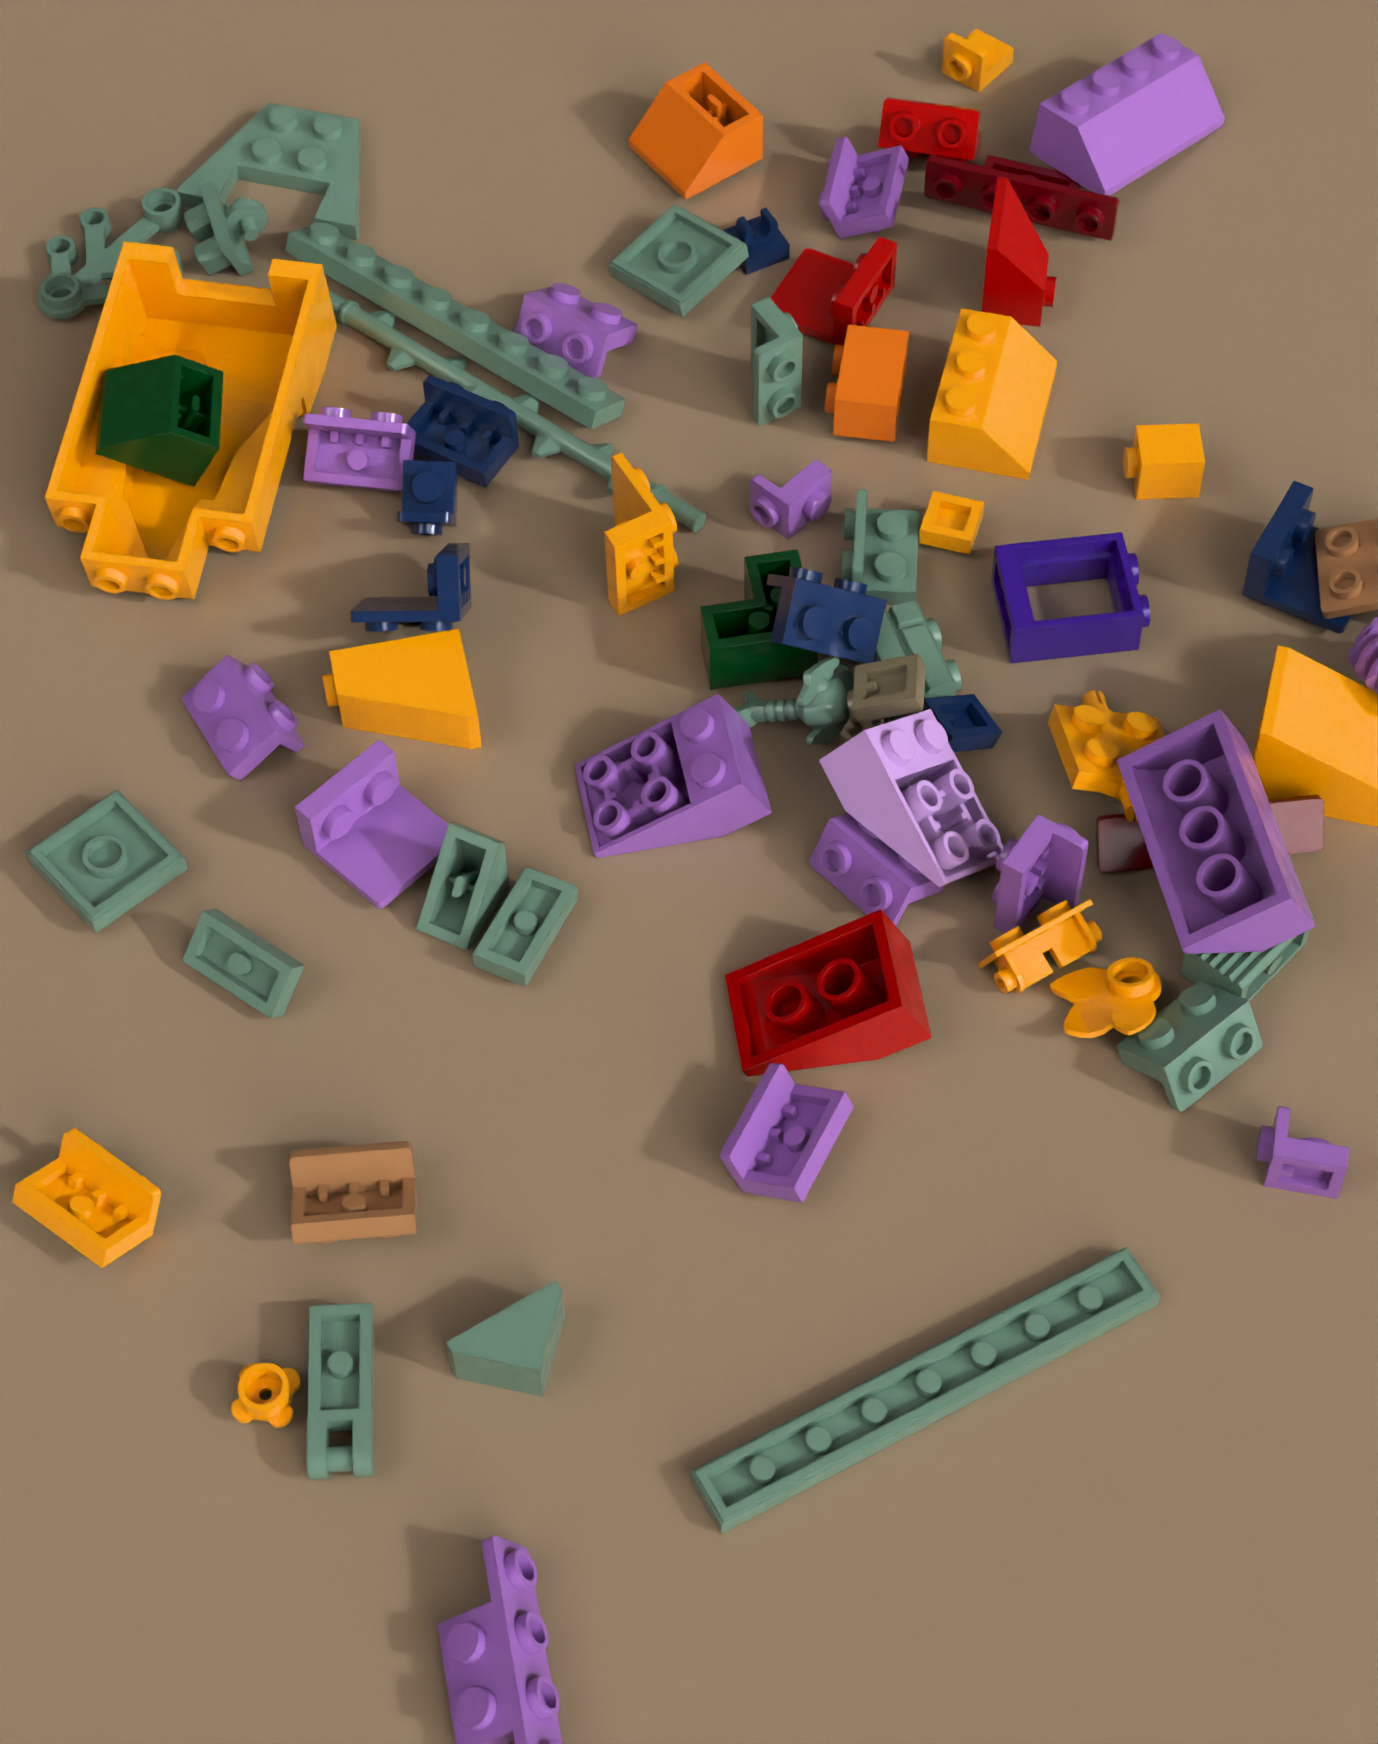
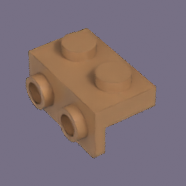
M409 1141L303 1149L290 1152L289 1166L293 1187L290 1225L293 1244H330L338 1240L373 1237L390 1239L399 1235L417 1234V1184L412 1144Z

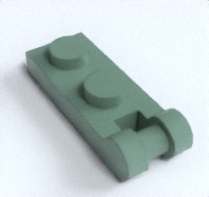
M372 1302L309 1306L307 1470L309 1480L329 1479L330 1472L353 1471L355 1478L375 1476V1313ZM352 1431V1445L329 1446V1433Z

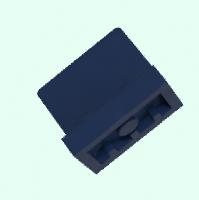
M1293 481L1250 554L1242 595L1341 634L1345 631L1353 615L1325 619L1321 612L1315 532L1319 528L1313 526L1316 513L1309 510L1314 488Z
M448 543L436 555L434 563L428 564L429 596L437 597H367L351 610V622H365V630L373 632L398 630V623L420 622V630L423 631L453 629V623L461 621L472 607L470 543Z

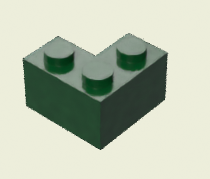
M798 549L744 557L745 600L700 606L701 650L710 690L801 677L806 670L818 663V653L770 642L781 589L766 585L768 575L788 576L790 567L802 568Z

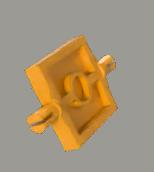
M1095 690L1088 691L1082 697V705L1076 707L1054 704L1048 719V725L1072 789L1099 792L1117 798L1122 803L1126 819L1132 822L1134 818L1135 823H1138L1117 760L1165 736L1158 717H1151L1148 714L1136 711L1128 714L1112 712L1107 706L1104 694L1099 690L1097 695Z

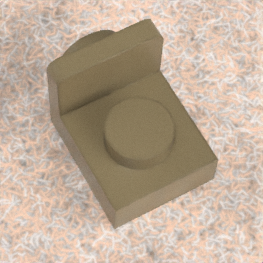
M916 653L855 666L854 687L847 694L848 710L855 723L860 722L863 729L866 730L884 724V718L923 711L926 666L919 654Z

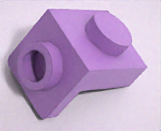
M817 459L812 461L781 488L760 474H757L749 481L750 513L760 525L772 528L788 540L811 520L816 521L820 519L831 504V469Z

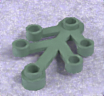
M156 188L146 193L142 199L144 217L107 248L106 237L109 236L112 230L107 211L94 207L82 212L79 220L85 237L86 266L75 275L71 273V266L78 260L74 240L64 235L51 238L45 247L49 263L51 264V275L42 281L37 295V302L41 312L50 318L67 319L82 312L87 305L104 304L110 284H95L103 278L113 277L123 242L145 243L156 232L169 233L176 230L184 216L180 195L170 188ZM174 250L182 275L183 265L179 252Z

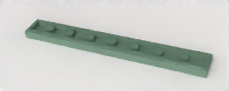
M1124 1247L690 1471V1481L722 1534L1158 1306L1160 1295L1127 1247Z

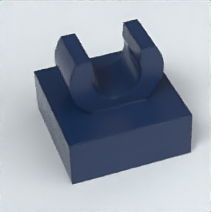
M767 208L761 209V216L748 221L744 216L739 217L734 226L723 230L747 244L749 257L739 265L746 275L790 259V244L778 229L777 221Z

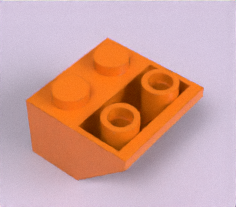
M704 62L664 84L629 137V147L678 194L687 200L763 159V114Z

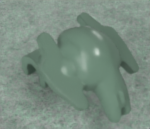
M829 657L814 664L803 673L804 685L797 699H788V701L786 699L779 701L758 700L755 692L746 691L742 693L745 704L732 708L749 724L750 728L759 722L796 721L801 718L808 727L814 729L807 736L806 741L808 745H816L818 743L820 745H829L840 734L851 718L847 705V694L854 687V679L851 673H849L848 667L839 665L838 657Z

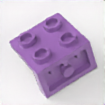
M377 740L295 806L303 846L378 909L388 905L436 865L448 827L444 820L400 785L395 752L381 740Z

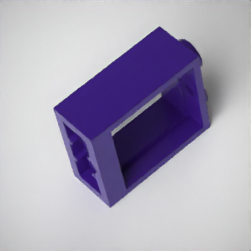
M1122 532L996 545L994 547L991 582L1010 664L1139 650L1142 627H1149L1150 606L1146 594H1138L1136 586L1139 582L1137 556L1135 553L1127 552ZM1107 579L1115 610L1114 613L1034 621L1027 587Z

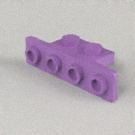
M493 1535L482 1540L491 1601L437 1624L456 1744H509L515 1741V1744H563L557 1714L560 1710V1698L551 1680L546 1651L549 1644V1636L546 1625L540 1617L535 1589L538 1580L536 1565L526 1547Z

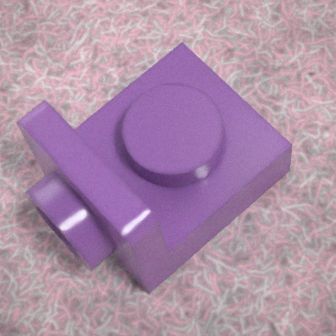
M1278 1106L1273 1125H1261L1258 1138L1256 1161L1266 1163L1264 1186L1337 1199L1348 1167L1349 1147L1332 1145L1324 1139L1315 1137L1303 1139L1287 1137L1290 1108Z

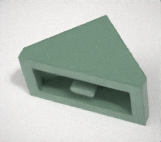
M454 821L450 822L416 929L464 950L471 949L510 888L505 843Z
M553 1281L447 1341L446 1346L450 1367L456 1378L543 1397L565 1321L563 1291L557 1281Z

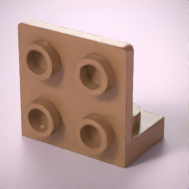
M1378 518L1316 530L1315 542L1320 606L1323 617L1331 619L1378 610Z

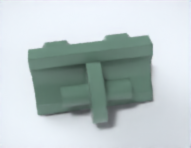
M213 181L199 187L204 202L183 213L186 225L199 243L193 246L199 263L210 276L231 265L241 277L254 271L244 238L249 241L255 240L266 227L268 216L264 205L257 200L245 197L236 198L232 205L224 204L221 202L217 187Z

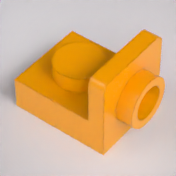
M977 28L965 39L951 32L944 38L942 73L980 92L1013 63L1014 48Z

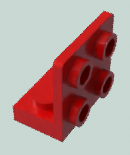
M879 236L867 254L861 253L858 256L855 264L811 248H805L770 299L783 313L787 312L794 318L801 333L833 345H844L848 324L868 326L894 288L897 242Z

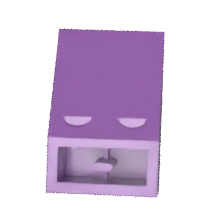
M719 694L574 765L593 852L598 858L723 837L772 813L749 724Z

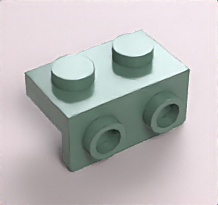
M769 296L751 305L753 419L760 426L776 418L785 417L793 410L801 407L803 334L799 331L794 318L787 312L783 313Z
M1200 980L1192 987L1184 990L1177 999L1156 1014L1149 1026L1135 1034L1129 1035L1116 1047L1123 1065L1162 1082L1170 1106L1183 1112L1262 1048L1263 1043L1249 1000Z

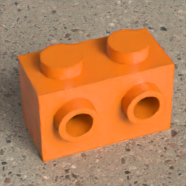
M848 324L845 344H835L832 375L839 376L838 383L828 382L825 413L834 414L833 435L895 442L907 369L909 331Z

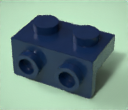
M429 375L423 382L425 402L407 422L416 432L413 456L425 461L457 462L459 476L487 487L519 447L516 413L498 401H490L465 390L454 382H447Z
M790 567L788 576L768 575L766 585L781 589L770 642L863 664L874 662L887 600L866 595L868 585L860 582L835 578L834 587L821 584L823 573L803 568Z

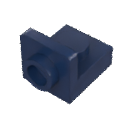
M403 460L402 511H398V522L404 525H411V534L441 536L443 526H456L458 463L452 461Z
M974 694L924 698L923 711L932 710L936 720L945 729L953 752L993 748L1002 734L1000 728Z

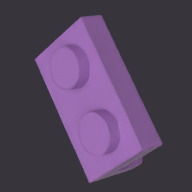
M847 136L836 139L832 158L828 161V173L824 189L819 196V207L822 216L826 221L831 222L840 239L869 232H879L893 227L909 158L902 145L857 155Z
M553 283L550 287L526 293L515 332L527 337L530 344L544 352L564 358L570 367L588 377L598 378L601 376L608 351L631 344L634 341L638 327L637 323L622 317V311L613 305L593 303L581 297L580 290L571 285Z
M320 407L319 414L305 413L303 424L309 428L303 481L308 484L402 493L403 460H413L416 432L408 424L402 423L403 416L393 413L372 412L371 420L351 418L350 410L337 407Z
M226 655L181 699L227 774L241 781L279 745L298 753L305 746V743L295 729L299 724L296 716L285 704L277 700L271 692L275 685L266 671L254 662L247 666L235 658Z
M849 813L829 819L809 859V864L865 914L868 915L881 909L896 926L909 903L940 893L944 886L938 887Z
M1039 814L1019 841L1011 838L1002 849L996 863V869L1001 871V875L992 895V901L997 903L994 928L1004 933L1018 926L1021 928L1042 898L1056 905L1067 900L1071 908H1075L1080 899L1089 845L1088 841L1079 836L1071 827L1061 823H1054Z
M770 1063L759 1084L754 1088L751 1098L733 1131L727 1136L720 1153V1158L742 1192L803 1203L854 1105L845 1091L795 1084L783 1064Z

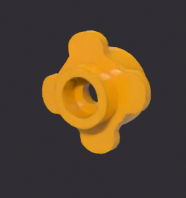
M251 1363L243 1367L239 1373V1398L231 1404V1412L234 1419L240 1423H248L251 1420L268 1421L275 1428L288 1425L294 1416L290 1406L292 1396L301 1386L299 1374L292 1368L281 1369L272 1363ZM270 1391L272 1396L268 1400H263L260 1398L262 1392Z

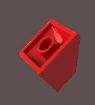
M997 177L987 245L981 312L1010 316L1019 325L1040 327L1043 306L1053 307L1056 277L1047 276L1049 254L1008 178Z

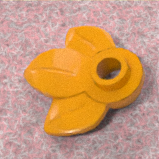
M1128 957L1113 962L1107 970L1087 967L1066 974L1050 984V991L1074 1004L1064 1021L1063 1028L1066 1034L1079 1038H1093L1104 1035L1112 1028H1115L1122 1034L1132 1035L1145 1029L1155 1018L1156 1007L1154 1001L1161 993V980L1148 961L1141 958Z

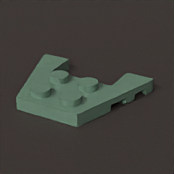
M268 103L179 186L176 192L180 195L182 207L194 208L203 203L199 187L210 181H213L216 185L221 202L225 204L236 181L244 180L323 195L322 202L314 216V223L323 222L331 224L343 236L358 240L360 235L359 176L361 162L359 119Z

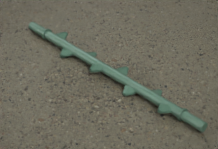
M329 290L334 315L338 318L340 324L344 326L350 325L390 349L387 361L388 369L396 371L417 365L437 378L447 382H454L467 391L490 401H498L516 413L517 426L535 436L532 449L534 457L540 459L562 452L609 480L606 492L613 495L611 456L614 447L611 444L589 445L539 415L540 399L529 393L510 398L465 371L467 365L465 357L443 358L394 329L397 316L386 309L367 313L354 300L347 301ZM648 480L653 496L659 503L665 502L668 504L677 522L694 532L702 528L706 521V514L668 492L665 485L661 483L657 485Z

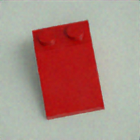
M881 909L725 975L742 1072L747 1077L764 1075L770 1063L783 1064L787 1071L877 1060L932 1038L910 941Z

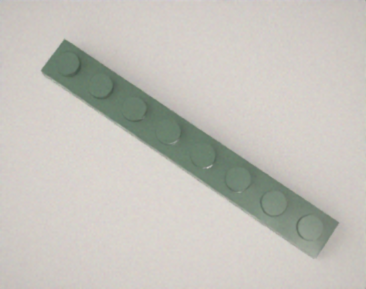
M316 222L308 227L288 233L286 252L304 262L322 264L324 273L587 428L592 430L621 417L626 398L608 389V385L604 381L582 374L570 367L564 358L548 354L530 344L528 338L524 335L504 329L492 322L486 313L466 307L454 300L446 290L432 287L414 277L413 272L408 268L394 265L376 255V251L373 248L357 244L343 236L335 226Z

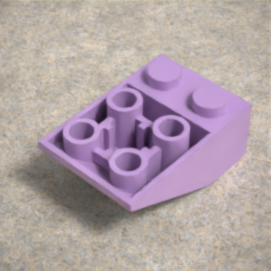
M931 709L866 729L819 760L844 810L938 887L996 865L998 857L1004 848L1001 843L1000 834L987 817L974 792V786L970 777L963 771L948 742L945 729L936 720Z

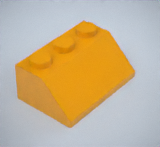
M961 308L930 417L927 462L1029 480L1058 361L1012 317Z

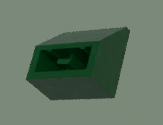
M170 355L106 370L102 376L95 454L194 487L219 450L224 372L178 355Z

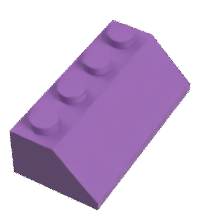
M1160 33L1041 102L1029 152L1089 191L1110 196L1222 127L1225 117L1199 55L1181 45L1177 39Z
M1221 709L1117 760L1181 948L1186 954L1263 952L1316 927L1246 739Z

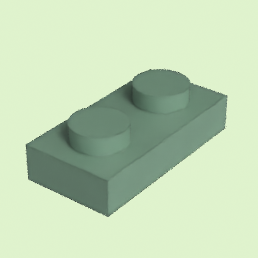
M526 866L473 952L474 966L526 987L578 900L577 886Z
M218 909L203 910L182 959L184 963L270 1019L284 1015L305 967L304 964Z

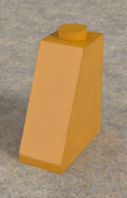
M459 629L329 651L333 673L322 675L328 707L339 706L344 728L467 749L482 747L478 713Z

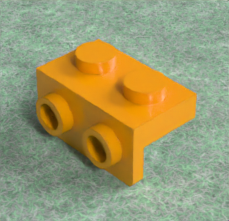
M72 1128L63 1134L59 1158L15 1184L12 1202L100 1268H104L153 1235L161 1191L146 1177L123 1163L103 1146L94 1142L78 1129Z

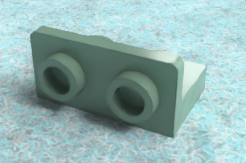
M857 489L856 508H845L844 540H854V549H843L841 579L867 584L866 595L887 600L886 605H898L913 600L916 602L919 511L867 508L868 490Z

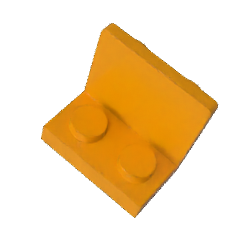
M622 452L611 456L616 527L604 532L608 601L618 616L674 592V568L678 566V557L673 547V533L677 531L674 514L667 503H659L651 493L650 484L643 470L640 467L633 468Z

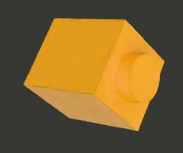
M1199 423L1136 425L1133 447H1125L1123 454L1125 479H1133L1136 500L1199 498L1205 467Z

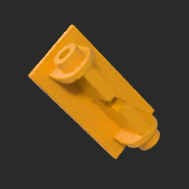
M1091 899L1073 909L1068 901L1065 900L1038 915L1037 919L1041 926L1024 935L1020 926L994 939L989 943L994 953L978 963L979 968L981 969L994 962L999 970L994 973V980L1001 992L1007 994L1013 991L1019 994L1025 988L1053 973L1043 955L1044 952H1050L1059 969L1086 954L1094 952L1097 948L1096 943L1100 942L1103 938L1101 930L1094 921L1086 922L1081 914L1082 911L1093 904Z

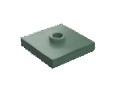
M674 204L608 265L612 277L683 318L747 259L749 253L746 243Z
M118 789L25 852L29 864L95 933H98L188 869L185 857Z

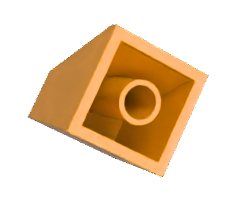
M1277 645L1253 753V761L1267 798L1319 795L1324 801L1325 817L1378 827V694L1289 647Z

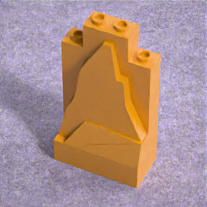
M123 242L45 495V500L57 527H63L75 533H85L88 531L80 560L91 587H97L102 591L115 594L122 593L123 591L146 593L161 600H172L176 597L194 600L209 546H215L223 551L233 553L242 550L261 552L296 419L300 415L304 416L305 413L310 414L325 373L337 328L322 264L272 259L268 273L271 289L183 279L173 247ZM170 355H178L224 372L219 450L194 487L95 454L102 376L106 370Z

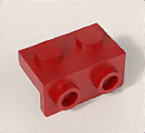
M887 97L883 102L878 147L890 148L902 145L908 157H919V153L961 162L974 160L981 146L983 131H978L981 113L978 109Z

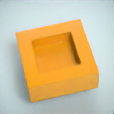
M933 491L920 527L919 543L970 555L983 518L984 502Z

